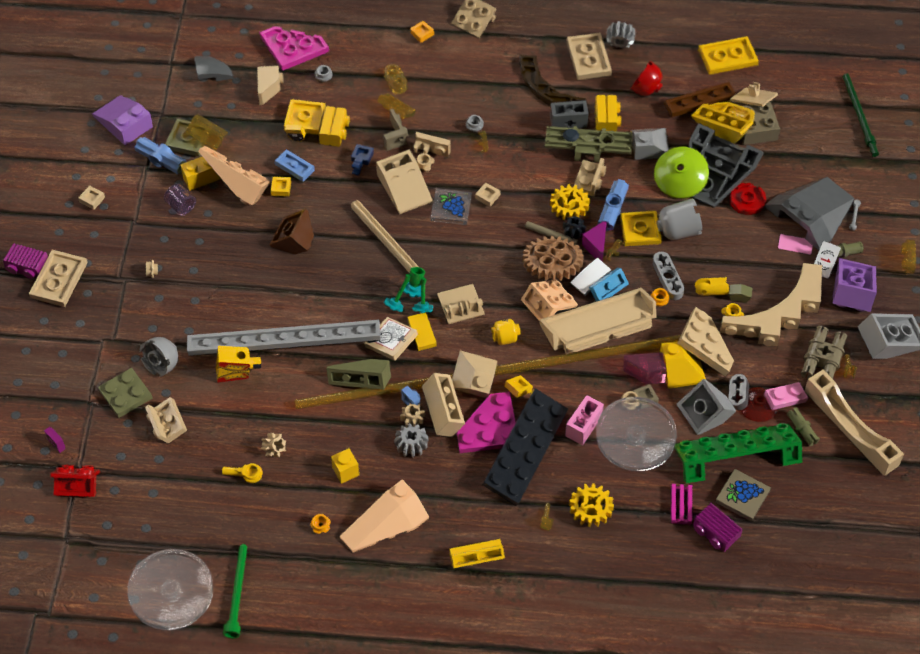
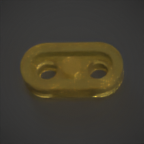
M396 64L387 65L384 68V77L391 91L396 94L404 93L408 88L407 80L400 66Z
M906 239L905 243L901 245V254H904L902 269H905V273L914 274L916 269L915 240Z

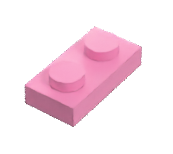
M800 382L768 389L763 394L772 410L804 403L808 399Z

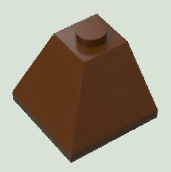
M303 209L283 217L269 245L272 248L292 254L308 251L314 237L308 210Z

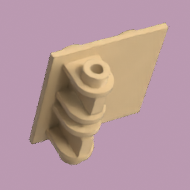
M465 0L451 24L480 38L487 24L495 20L496 16L494 13L496 8L481 0Z
M473 284L437 293L448 324L485 315L482 308V299L478 298Z

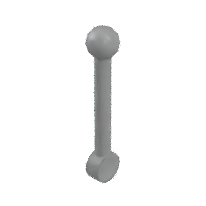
M854 200L853 202L854 213L852 224L849 226L852 231L857 228L855 223L858 207L861 205L860 200Z

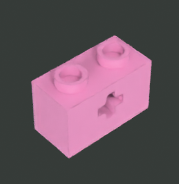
M586 395L566 424L565 436L583 445L602 418L604 404Z

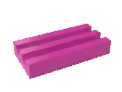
M672 484L671 523L692 524V485L684 487L683 484H680V486ZM676 492H680L679 519H676ZM684 492H687V519H684Z

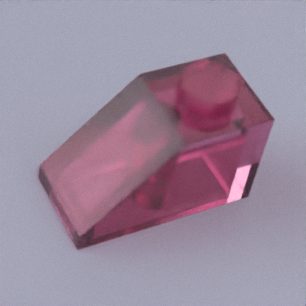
M663 353L624 355L623 371L644 384L665 383L666 366Z

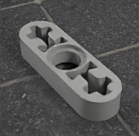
M657 252L653 257V267L663 288L669 294V298L679 300L683 296L684 285L670 256L666 252ZM671 273L674 277L667 279L663 274Z

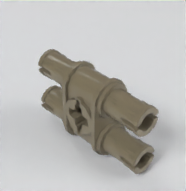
M822 326L816 328L815 335L809 341L807 353L804 355L805 363L801 371L803 378L806 377L807 372V379L812 377L816 366L824 368L823 370L833 379L835 372L840 368V361L845 353L843 349L847 339L845 333L842 334L840 339L841 332H836L834 340L830 344L825 342L828 329L824 327L821 333Z

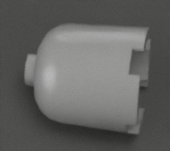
M692 198L664 207L660 211L659 220L656 221L658 231H662L664 236L670 240L701 235V230H703L700 213H695L694 206H697L695 200Z

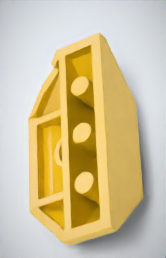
M722 102L711 105L702 104L691 116L697 123L715 130V136L735 144L753 125L755 112L752 109L731 102Z

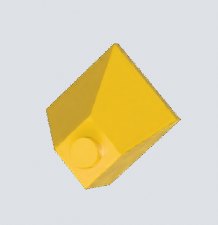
M678 341L661 344L659 357L668 389L697 385L702 379H706L700 359L677 344Z

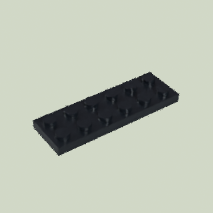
M535 388L482 485L517 506L568 408Z

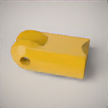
M727 277L698 279L695 282L696 293L702 296L728 295L729 284L726 283Z

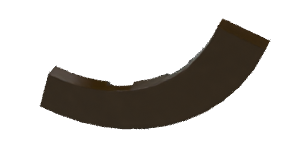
M519 56L522 78L530 91L549 106H551V103L586 101V98L559 93L540 75L537 65V56Z

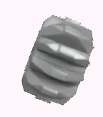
M618 21L617 23L612 22L608 26L606 38L610 46L623 49L633 44L635 28L632 27V24Z
M409 423L407 428L401 426V431L396 432L394 442L398 452H403L405 457L411 454L414 458L415 453L421 455L422 450L427 449L428 436L424 428L420 429L418 424L412 427Z

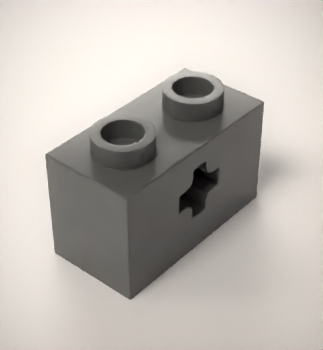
M586 101L551 103V126L565 128L577 126V129L587 128L588 109Z

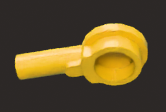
M251 463L244 465L243 468L223 467L222 474L242 476L246 482L256 483L262 478L263 471L259 465Z

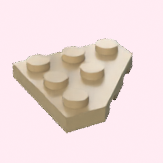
M695 307L677 344L726 376L730 372L734 360L712 318L704 311Z

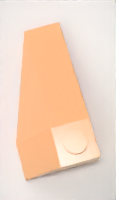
M206 146L201 147L198 151L233 193L241 198L240 201L246 205L257 203L271 183L270 180L251 169L250 171L242 169L241 164L236 161H226L227 158L224 155Z
M402 479L366 510L340 536V539L352 552L372 546L377 541L394 538L399 533L413 531L428 520L429 515L416 493Z

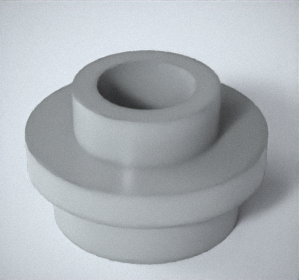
M321 65L315 71V77L319 81H328L332 78V70L326 65Z
M471 115L466 121L467 129L473 132L480 131L484 126L483 120L478 115Z

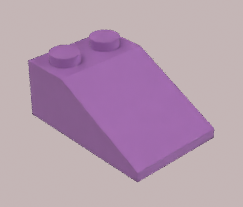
M121 95L92 114L124 145H127L153 127L150 113L141 104Z
M839 258L833 291V304L839 307L855 308L860 312H871L877 293L876 266Z

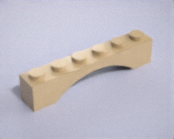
M824 370L808 379L805 388L806 394L884 476L900 465L904 453L890 439L877 434L859 419L844 399L836 382Z

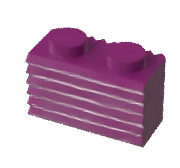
M13 243L3 259V263L8 272L12 274L20 273L29 279H33V277H38L48 255L46 252Z
M712 503L695 517L693 524L695 531L699 535L706 536L710 540L711 545L716 549H721L722 552H725L741 536L743 530Z

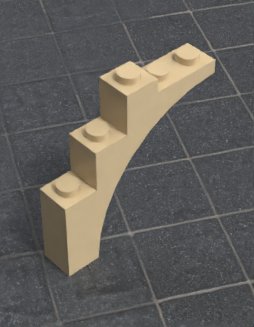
M803 263L800 279L796 287L778 305L753 315L723 316L720 333L758 337V344L777 346L781 327L785 329H798L801 311L818 313L821 303L822 265Z

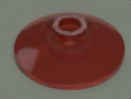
M761 387L749 389L748 405L741 410L745 417L752 421L765 422L777 414L778 409L772 410L766 397L763 395L767 389Z

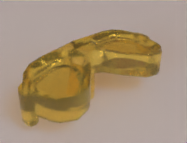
M481 131L478 134L481 135L482 142H478V145H483L481 152H487L486 132Z
M617 239L612 248L608 249L605 259L610 261L613 254L618 256L620 253L617 250L624 243Z

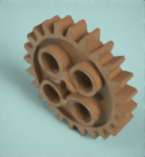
M544 236V240L537 238V243L531 241V245H526V249L523 250L524 267L527 268V272H531L532 276L538 275V279L545 277V281L549 278L555 281L556 278H559L562 281L563 277L570 279V275L575 276L576 272H580V267H583L584 255L582 254V249H579V245L574 246V241L568 243V238L561 240L560 236L557 239L551 236L550 239H547Z

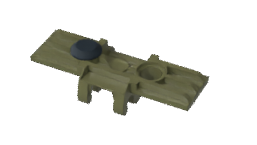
M547 126L545 147L575 150L574 161H580L582 153L593 154L594 162L599 163L600 152L631 154L632 133L606 131V128H602V131L577 129V126H574V128ZM611 140V143H605V141Z

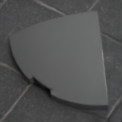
M194 56L198 80L216 77V81L234 79L231 69L224 62L209 56Z

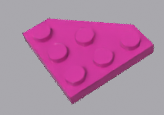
M277 26L260 32L261 39L282 70L329 52V47L323 38L318 35L312 37L305 35V32L295 30L289 32Z
M510 392L490 394L457 432L459 453L502 448L515 424Z

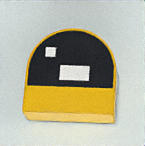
M286 125L285 131L291 140L297 142L304 140L306 132L303 125Z

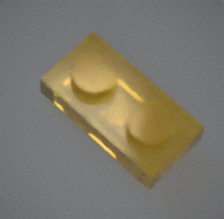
M390 94L379 95L377 102L383 105V108L387 110L394 109L395 113L399 114L400 118L403 119L413 117L416 112L415 109Z

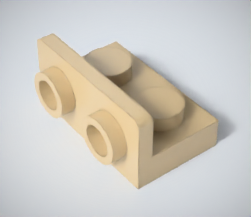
M601 158L599 164L586 160L582 161L574 186L577 185L578 190L583 188V193H588L590 196H594L596 190H600L602 183L600 178L605 176L607 166H604V159Z

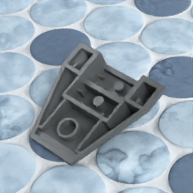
M698 123L690 138L689 148L697 150L704 156L709 168V177L705 187L692 198L715 208L756 169L764 152L749 145L743 148L715 136V130Z
M826 177L781 193L766 203L764 207L776 217L781 216L785 212L807 230L805 240L817 250H820L823 241L828 243L832 241L855 198Z

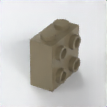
M768 102L763 107L756 105L743 106L755 112L753 125L741 137L743 145L777 141L780 127L771 102Z

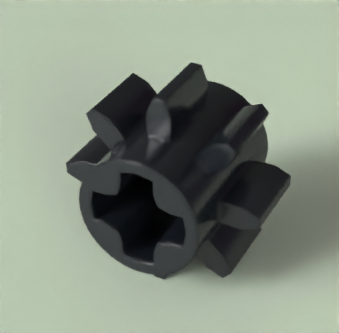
M577 216L567 218V222H563L562 229L565 230L564 235L571 237V239L581 238L582 233H585L586 226L584 225V220Z

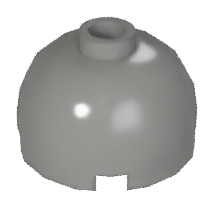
M153 337L140 346V352H143L142 363L151 374L155 375L157 372L160 375L159 377H162L175 368L178 361V352L176 346L165 337Z

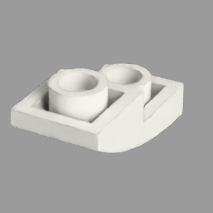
M597 258L572 280L571 284L586 296L591 291L589 287L612 270Z

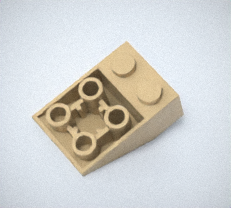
M410 150L376 162L377 176L399 214L433 202L419 166Z

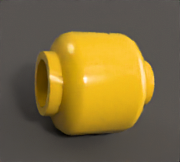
M512 319L496 321L494 327H491L493 340L499 345L515 343L517 335L521 334L519 324H515Z

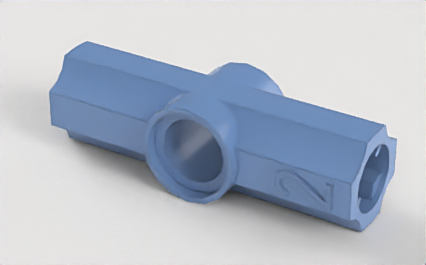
M140 137L135 145V151L148 157L156 167L164 166L176 174H182L180 164L187 161L172 153V150L167 145H158L145 137Z
M618 179L614 181L609 195L606 197V202L598 224L607 222L606 231L613 230L617 217L621 213V207L629 185L624 180Z

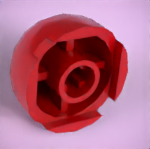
M649 61L630 90L640 96H649L653 92L658 93L663 86L660 83L663 78L661 69L655 63Z

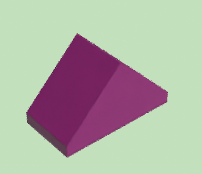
M601 222L584 233L582 238V246L595 259L598 258L603 261L607 222Z

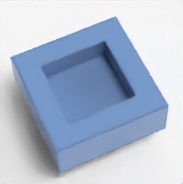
M408 385L401 390L402 401L407 406L409 403L420 404L421 397L417 391H412Z

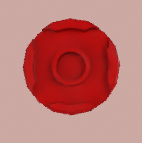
M741 183L731 191L729 201L732 208L738 213L754 215L764 209L766 194L759 186H753L752 183Z

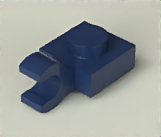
M356 145L351 155L352 168H354L353 175L359 176L362 165H369L374 154V148Z

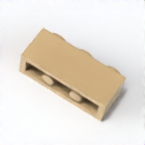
M433 373L423 384L422 388L436 435L453 437L465 424L451 376Z

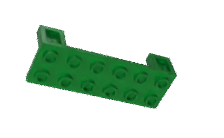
M779 423L771 427H759L748 431L741 430L732 434L724 433L715 437H702L693 441L684 440L674 444V449L683 462V475L686 484L706 480V462L780 449V462L783 466L802 463V441L791 426L785 423Z

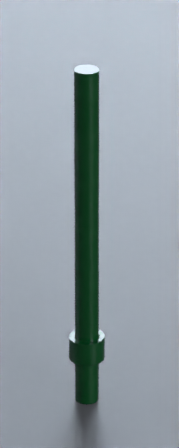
M846 73L842 77L863 130L866 146L869 147L872 156L877 157L879 155L876 147L877 141L870 131L851 78Z

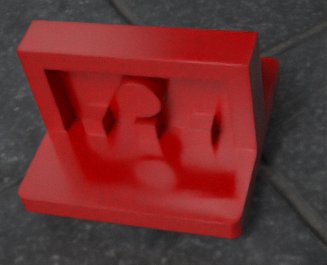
M62 465V467L56 468L55 471L50 473V477L54 478V495L96 496V475L100 474V469H94V466L84 465L82 468H74V465Z

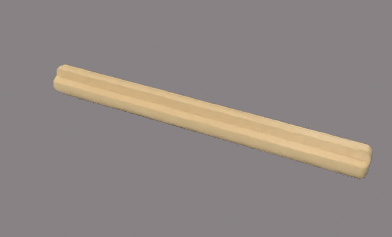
M359 200L351 203V209L409 273L412 267H419Z

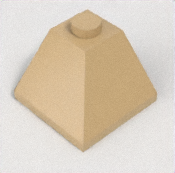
M460 351L452 378L454 389L487 398L492 386L497 361Z

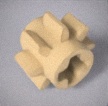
M409 403L406 408L402 407L403 414L400 415V419L405 421V427H408L409 423L412 427H415L417 424L419 425V423L423 424L425 411H420V404Z
M267 433L268 438L262 439L261 449L266 452V456L280 457L279 452L286 451V440L281 438L282 434Z

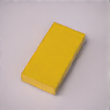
M426 312L407 317L409 326L418 332L414 339L418 351L437 347Z

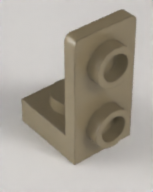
M390 109V121L395 131L384 134V147L387 151L407 145L406 137H408V131L405 126H402L400 115L396 114L394 109Z

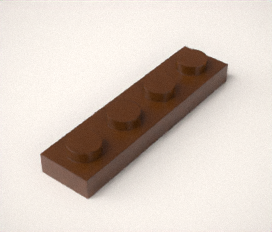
M726 82L665 100L664 105L670 116L675 117L696 111L702 104L711 105L730 101L736 93L731 84Z

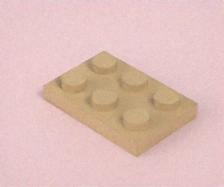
M601 33L567 37V45L577 80L611 76L612 70Z
M52 250L29 292L30 298L65 307L88 263L87 259Z

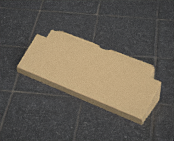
M638 288L540 319V326L554 350L563 348L566 354L574 353L615 338H621L651 328L652 319L657 318L656 301L642 288Z

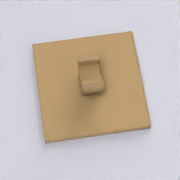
M753 82V85H749V88H744L733 96L730 101L763 107L775 98L778 93L760 90V83Z

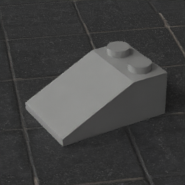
M870 314L857 326L873 359H888L920 350V328L913 314Z

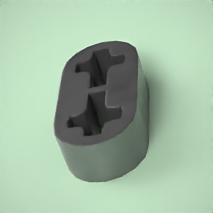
M736 374L730 379L728 399L735 410H743L748 405L749 382L745 375Z

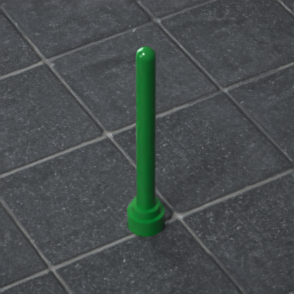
M245 544L239 546L229 621L226 622L223 628V636L227 638H238L240 636L241 627L237 621L247 555V545Z

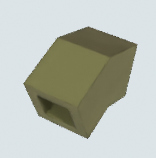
M743 284L730 285L729 296L731 301L747 303L752 297V288Z

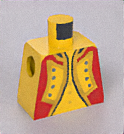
M218 346L216 358L217 382L249 378L250 369H261V357H250L249 348Z

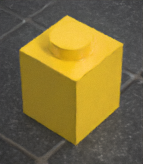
M350 448L331 456L333 470L341 484L359 476L358 462Z

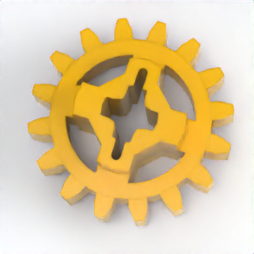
M570 184L567 185V188L561 185L560 190L555 189L554 194H551V211L556 212V217L562 215V220H565L566 217L585 216V211L589 210L590 203L588 193H583V188L578 190L577 185L571 188Z
M594 483L591 488L587 484H584L583 490L578 487L576 493H572L569 506H571L570 514H574V520L580 518V524L583 525L587 522L588 527H591L592 523H595L598 527L600 521L606 523L607 517L611 518L614 504H612L613 497H609V491L603 492V486H600L598 489L595 488ZM579 501H581V507H580V508H579V506H578V502H579ZM603 503L605 504V509H604V510H602V504H603Z

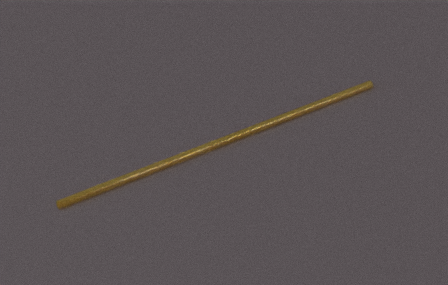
M681 335L497 365L494 376L661 348L662 343L679 341ZM450 373V374H447V375H450V376H451V379H452L454 373ZM430 377L390 383L386 385L384 390L361 388L295 399L296 409L396 393L401 392L407 385L411 390L422 388L423 384Z

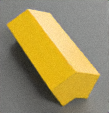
M500 539L450 549L453 568L505 558Z

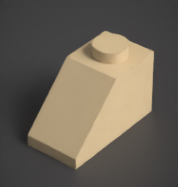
M279 66L258 67V97L260 105L265 104L280 91V83H283V73H279Z

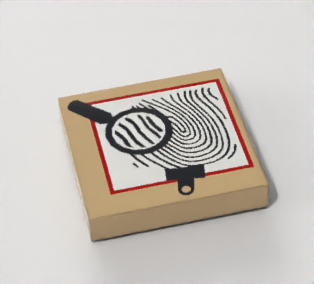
M387 317L380 324L381 340L365 341L364 344L366 348L395 361L416 338L418 332L416 329Z

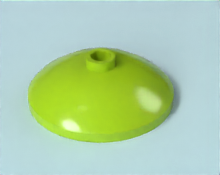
M675 147L666 151L658 159L654 169V177L658 188L665 195L675 199H686L695 196L705 187L709 177V168L706 159L697 150L689 147ZM679 166H683V167H684L683 170H678L677 168H678Z

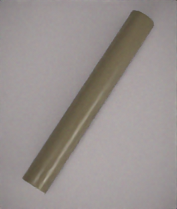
M529 221L525 225V228L548 237L553 236L554 239H557L559 236L561 240L568 238V243L574 241V246L578 245V239H571L567 235Z

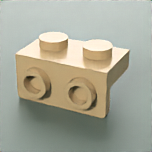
M171 397L155 408L150 405L145 407L148 413L146 415L147 419L152 423L153 433L158 440L161 439L170 443L187 431L175 400Z

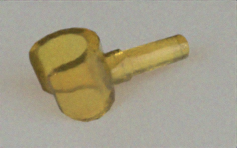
M846 354L843 376L846 378L847 374L855 378L857 367L851 364L850 356Z
M545 503L540 527L550 531L554 519L548 518L550 503Z

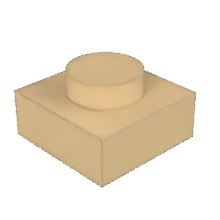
M485 183L475 194V199L491 207L500 196L501 191Z
M89 186L78 199L80 203L94 210L105 198L103 192Z

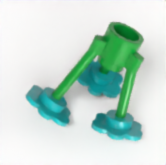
M412 267L410 273L406 274L396 297L386 298L384 304L392 310L403 312L404 306L399 299L404 292L409 294L410 297H421V302L414 304V307H412L413 311L419 313L432 312L433 305L425 302V270L420 267Z

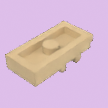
M416 132L415 153L418 152V149H421L425 154H428L429 151L437 155L449 157L451 152L450 140Z

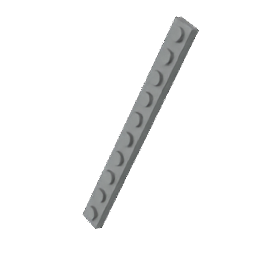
M369 320L187 335L188 356L217 353L218 346L247 347L251 351L381 340L380 321Z

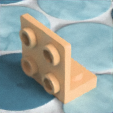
M557 280L531 283L521 298V301L539 321L540 319L555 315L559 310L576 308L578 305L573 296Z

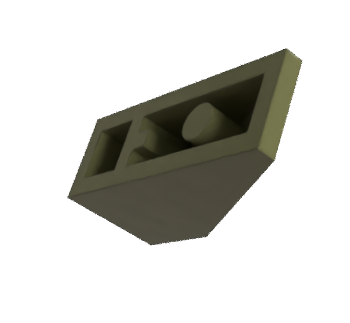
M367 359L331 365L326 368L329 385L384 390L391 378L389 360Z

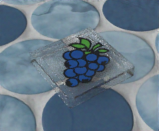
M436 188L431 221L467 225L472 192Z

